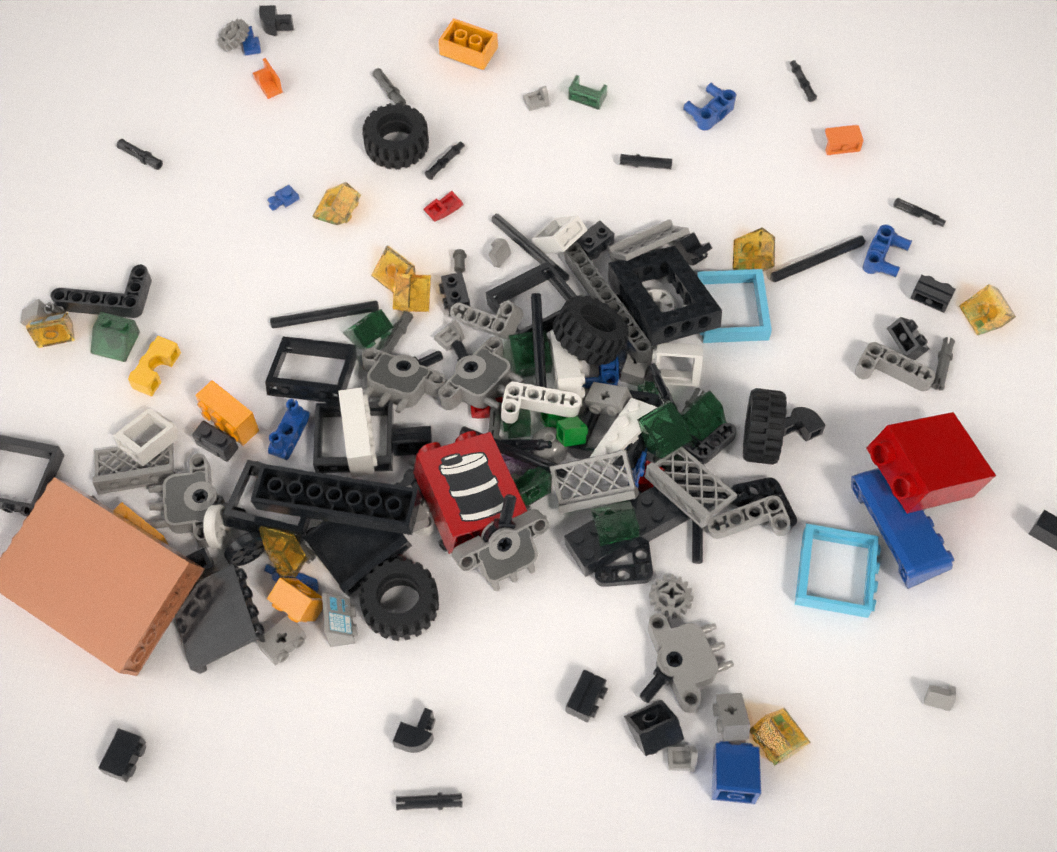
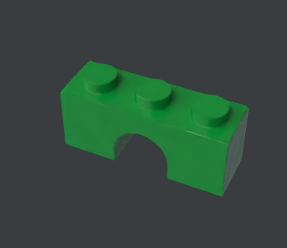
M541 412L540 421L545 427L557 428L556 439L564 447L586 443L588 428L578 416L564 417Z

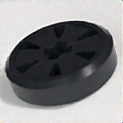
M249 532L236 538L230 543L224 553L228 564L243 566L260 557L266 550L262 537L266 545L268 544L265 535L262 532Z

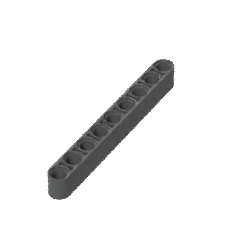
M575 241L564 251L565 262L591 298L599 299L600 302L608 304L610 308H614L617 311L618 315L623 317V321L626 322L629 331L625 346L634 359L639 363L649 362L651 360L650 341L579 243Z

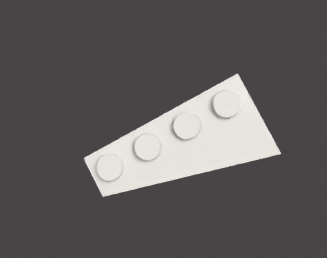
M631 398L590 457L624 450L629 444L639 439L638 435L645 429L648 430L657 417L661 418L665 414L663 409ZM620 456L614 457L611 463L616 461ZM600 460L595 461L594 463L604 468L607 465Z

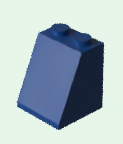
M730 741L716 743L713 748L711 800L755 804L761 795L759 747H754L751 743L733 745Z

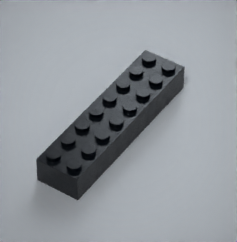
M688 467V473L699 474V470L696 467ZM674 477V481L677 484L685 485V478ZM688 478V485H700L699 479ZM702 479L703 486H714L711 480ZM654 486L639 494L635 499L626 501L564 536L565 546L585 577L596 572L599 567L607 566L632 552L633 549L646 544L648 541L650 542L691 518ZM689 490V494L692 497H700V491ZM703 491V498H714V492ZM717 492V499H722L723 492ZM703 503V507L706 509L714 506V503Z
M261 464L250 501L256 510L412 535L421 495L418 488Z

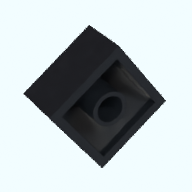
M663 700L624 716L637 746L645 756L656 754L659 750L668 746H674L684 740L678 717Z

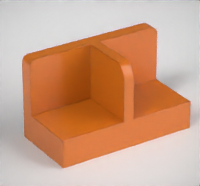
M264 58L262 59L264 68L253 72V77L266 97L270 99L283 93L280 78L267 59Z
M859 125L825 129L828 140L825 149L827 155L861 151L864 140Z

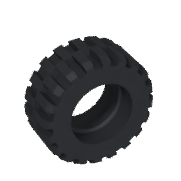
M390 103L386 104L385 107H378L376 111L373 110L369 114L370 117L367 116L362 127L365 151L377 165L385 166L387 169L395 168L396 170L401 169V167L408 168L411 164L415 165L418 163L419 159H422L428 151L429 135L427 121L423 114L419 113L414 107L411 108L407 104L404 106L401 103H396V105H391ZM392 132L408 134L406 138L398 141H390L383 138Z
M578 295L569 298L553 322L554 335L556 340L561 343L563 349L568 350L569 354L576 356L581 361H586L588 364L606 365L613 362L626 344L629 336L626 322L623 321V317L618 315L617 311L614 308H610L608 304L602 303L599 299H593L590 296L583 297Z
M761 388L751 390L743 436V459L745 461L770 465L778 463L786 423L787 397L784 392Z
M394 558V562L386 560L383 561L382 566L376 565L373 567V573H367L364 577L366 583L362 582L360 587L361 593L359 594L361 610L367 625H370L372 631L376 634L380 632L381 637L385 639L392 636L393 641H399V637L409 640L411 635L415 634L416 637L421 635V630L423 628L427 630L431 626L430 621H435L436 611L439 610L438 589L431 572L428 569H423V565L419 562L413 564V561L407 558L405 561H401L400 558ZM396 586L411 587L419 595L415 606L403 613L388 612L380 604L382 596L389 589Z

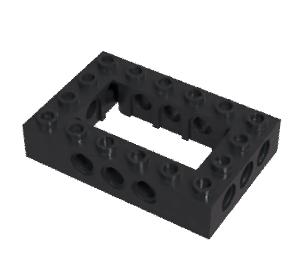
M676 246L644 253L628 261L617 260L608 263V281L650 341L651 346L721 327L722 309ZM668 275V282L672 283L676 293L681 296L684 305L687 306L662 313L642 282L652 279L657 280Z

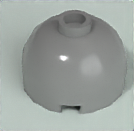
M544 427L534 433L532 439L551 441L552 448L542 451L530 450V453L560 464L567 456L568 446L564 447L556 439L557 428Z

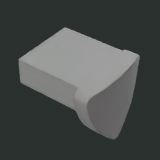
M546 86L523 95V100L529 111L549 106Z
M497 238L491 243L493 248L488 254L493 266L500 268L511 254L510 247L503 238Z
M38 299L22 309L20 323L27 327L30 323L35 322L34 320H46L51 315L44 312V306L46 305Z
M457 320L451 321L434 336V340L446 351L452 348L455 340L462 341L465 339L462 328Z
M929 685L924 696V704L950 711L956 700V687L948 685V689Z
M695 746L667 748L668 770H690V772H695L698 759V751Z

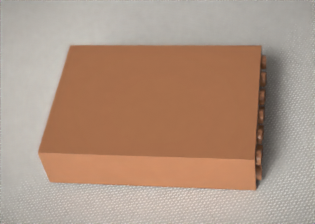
M54 477L47 484L41 498L36 501L30 515L24 519L19 532L13 536L7 550L0 556V594L116 672L137 676L205 568L74 485Z

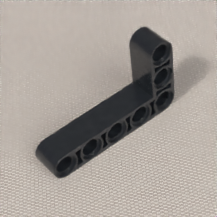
M138 264L131 270L124 294L56 288L51 292L50 297L56 306L63 307L65 312L137 318L143 313L152 279L147 267Z

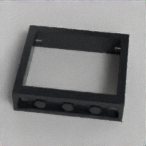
M548 261L485 292L487 305L495 315L499 310V304L547 280L550 281L566 301L577 295ZM560 310L543 318V335L553 330V322ZM532 325L522 330L517 328L513 338L520 346L533 340Z
M283 336L265 381L267 395L340 404L338 391L347 390L357 360L356 345ZM287 353L345 360L337 385L278 378Z
M629 390L633 399L663 409L664 404L659 394ZM588 407L584 410L581 420L588 428L586 443L569 446L571 453L576 459L589 458L595 450L594 448L586 447L601 413H592ZM659 417L652 422L653 425L648 430L645 429L638 435L639 439L629 444L627 454L631 468H635L642 451H645ZM621 455L612 464L623 466V456Z
M368 401L371 416L387 415V455L376 456L378 466H374V471H393V403L388 401L383 407H380L378 405L379 401ZM316 403L313 451L314 470L318 473H348L350 469L347 457L322 458L324 417H342L340 404Z
M0 435V450L49 459L31 504L0 498V509L4 512L13 513L14 511L24 516H29L34 509L36 501L45 492L47 484L56 477L64 458V453L56 445Z
M247 460L224 510V526L246 532H262L267 537L301 545L302 537L305 536L310 524V518L301 517L298 525L236 511L250 476L258 477L261 464H264L259 461Z

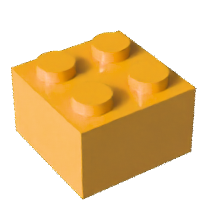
M279 578L267 598L272 602V606L275 609L285 611L289 614L287 617L296 623L316 621L323 610L322 596L297 578Z

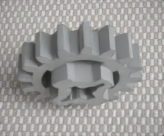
M237 18L235 22L232 20L229 24H226L225 28H222L217 44L225 52H230L231 49L235 50L238 46H241L240 43L244 42L248 36L247 32L250 31L249 25L242 19L239 20Z
M671 574L670 579L663 575L662 581L657 578L656 585L652 584L651 592H649V598H652L649 604L655 605L654 612L660 610L662 615L668 614V619H671L672 615L679 618L680 612L685 615L687 609L691 608V602L694 598L693 595H690L693 589L687 588L689 582L682 583L681 576L678 579H674V574Z

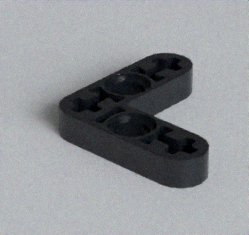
M671 423L665 427L664 437L675 447L681 445L694 458L706 464L735 439L736 427L731 423H723L701 441L680 425ZM715 440L718 441L720 445L713 446L710 444V442ZM690 441L693 445L685 446L683 442Z
M768 477L732 486L731 490L737 494V498L732 501L733 504L753 502L772 495L778 496L782 500L790 519V530L796 525L797 517L780 483L776 479ZM750 487L755 488L758 494H753L750 491ZM775 503L768 506L770 510H777L779 508ZM783 521L777 523L780 528H784L787 525Z
M649 541L632 550L633 564L599 567L595 572V582L597 585L610 587L645 584L651 581L653 566ZM638 551H644L647 557L639 559L635 554ZM644 564L645 572L647 573L646 577H643V575L640 574L642 569L641 565ZM626 571L629 573V578L625 580L620 579L618 573ZM612 572H615V580H612ZM601 573H605V576H608L605 581L602 580Z

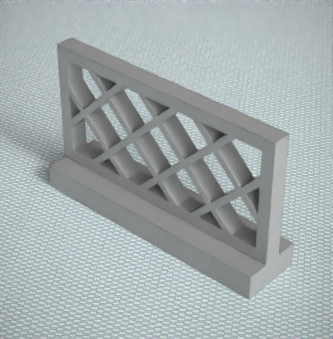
M668 219L607 246L612 262L617 260L628 261L690 233L687 227L673 226L672 220Z
M147 442L136 443V444L139 445L140 447H142V446H143L144 444H146ZM173 443L163 453H159V457L154 462L149 461L147 463L150 465L148 468L139 469L141 465L138 462L135 465L130 464L129 461L132 459L130 456H127L125 459L119 457L123 451L118 447L95 450V477H93V485L98 495L163 484L168 476L175 474ZM100 456H111L105 463L100 460ZM115 459L121 462L116 468L109 466ZM163 459L169 461V464L158 465ZM125 465L131 468L129 471L119 472ZM105 469L111 471L107 475L100 476Z
M681 445L675 447L656 463L651 462L646 468L645 478L702 529L708 525L711 518L737 498V494ZM680 453L685 457V461H675L674 456ZM671 465V472H665L659 467ZM674 466H685V473L674 472ZM688 467H696L699 470V474L688 473ZM674 477L685 478V485L677 484L674 481ZM688 478L699 479L700 485H688ZM702 479L711 480L714 486H703ZM689 490L700 491V497H692L689 494ZM703 491L714 492V498H703ZM717 492H725L729 497L727 499H717ZM703 503H714L715 508L709 512L703 507Z
M627 450L549 467L559 502V514L635 499L639 495L638 487L635 486ZM622 455L624 465L620 469L611 462L614 457ZM600 460L607 464L602 473L592 467L595 461ZM579 464L588 468L583 477L574 472L575 467ZM609 466L619 472L615 480L604 475ZM562 468L569 472L565 481L557 477L556 469ZM590 470L600 476L596 484L585 479ZM571 474L581 480L577 488L566 483ZM620 474L628 478L630 485L621 486L616 482ZM602 478L611 483L608 490H603L597 486ZM583 482L593 488L589 494L579 491ZM564 486L574 492L571 498L563 499L561 491Z

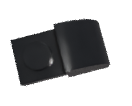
M276 5L259 6V17L265 33L277 36L278 31H294L292 14L278 15Z
M695 232L688 233L673 242V245L676 246L691 266L707 258V252L712 249L709 242L701 244Z
M797 407L792 410L790 417H786L784 436L798 430L807 442L822 435L826 425L812 409Z
M424 708L417 727L400 722L392 741L394 747L409 753H418L427 749L434 740L433 733L428 732V730L432 731L436 721L433 710Z

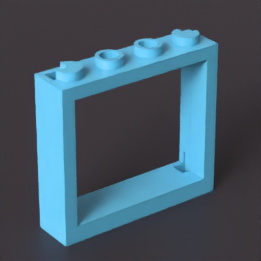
M763 269L697 272L698 278L704 285L753 283L759 326L716 328L699 333L702 335L703 343L767 341L770 339L772 329Z
M806 523L802 536L794 605L868 618L871 612L875 611L876 600L873 599V596L878 588L875 574H878L880 563L877 562V556L881 552L880 545L878 544L879 536ZM813 539L868 549L863 605L807 595Z

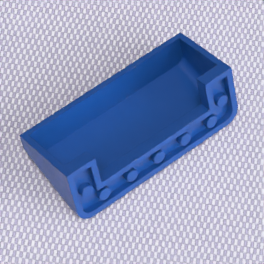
M879 468L851 476V489L859 503H864L899 565L898 573L907 589L952 569L954 557L943 546L944 540L941 534H936L931 517L926 516L923 510L907 514L899 500L893 495L891 487Z

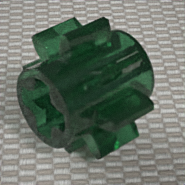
M644 380L642 385L638 384L637 390L640 392L659 393L654 381Z

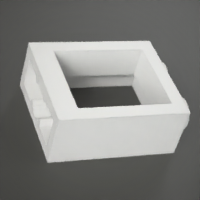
M578 215L554 218L534 236L532 241L543 253L564 252L587 231V228Z
M662 343L657 345L656 349H653L652 361H655L657 368L661 371V376L666 385L699 387L703 361V345ZM661 355L693 358L692 372L660 369Z
M150 408L113 435L118 448L141 466L147 464L179 439L175 424L172 421L168 422L161 413L154 412ZM153 423L162 429L159 434L142 447L132 441Z

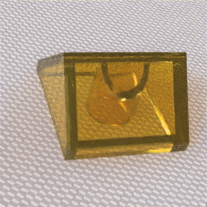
M387 245L371 276L396 296H399L416 281L415 265Z
M394 273L393 310L429 312L431 275Z

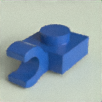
M249 26L250 31L247 32L248 36L243 42L245 56L261 53L259 37H254L252 26Z
M288 184L275 192V196L267 199L270 203L268 207L272 211L281 205L286 208L300 200V197Z

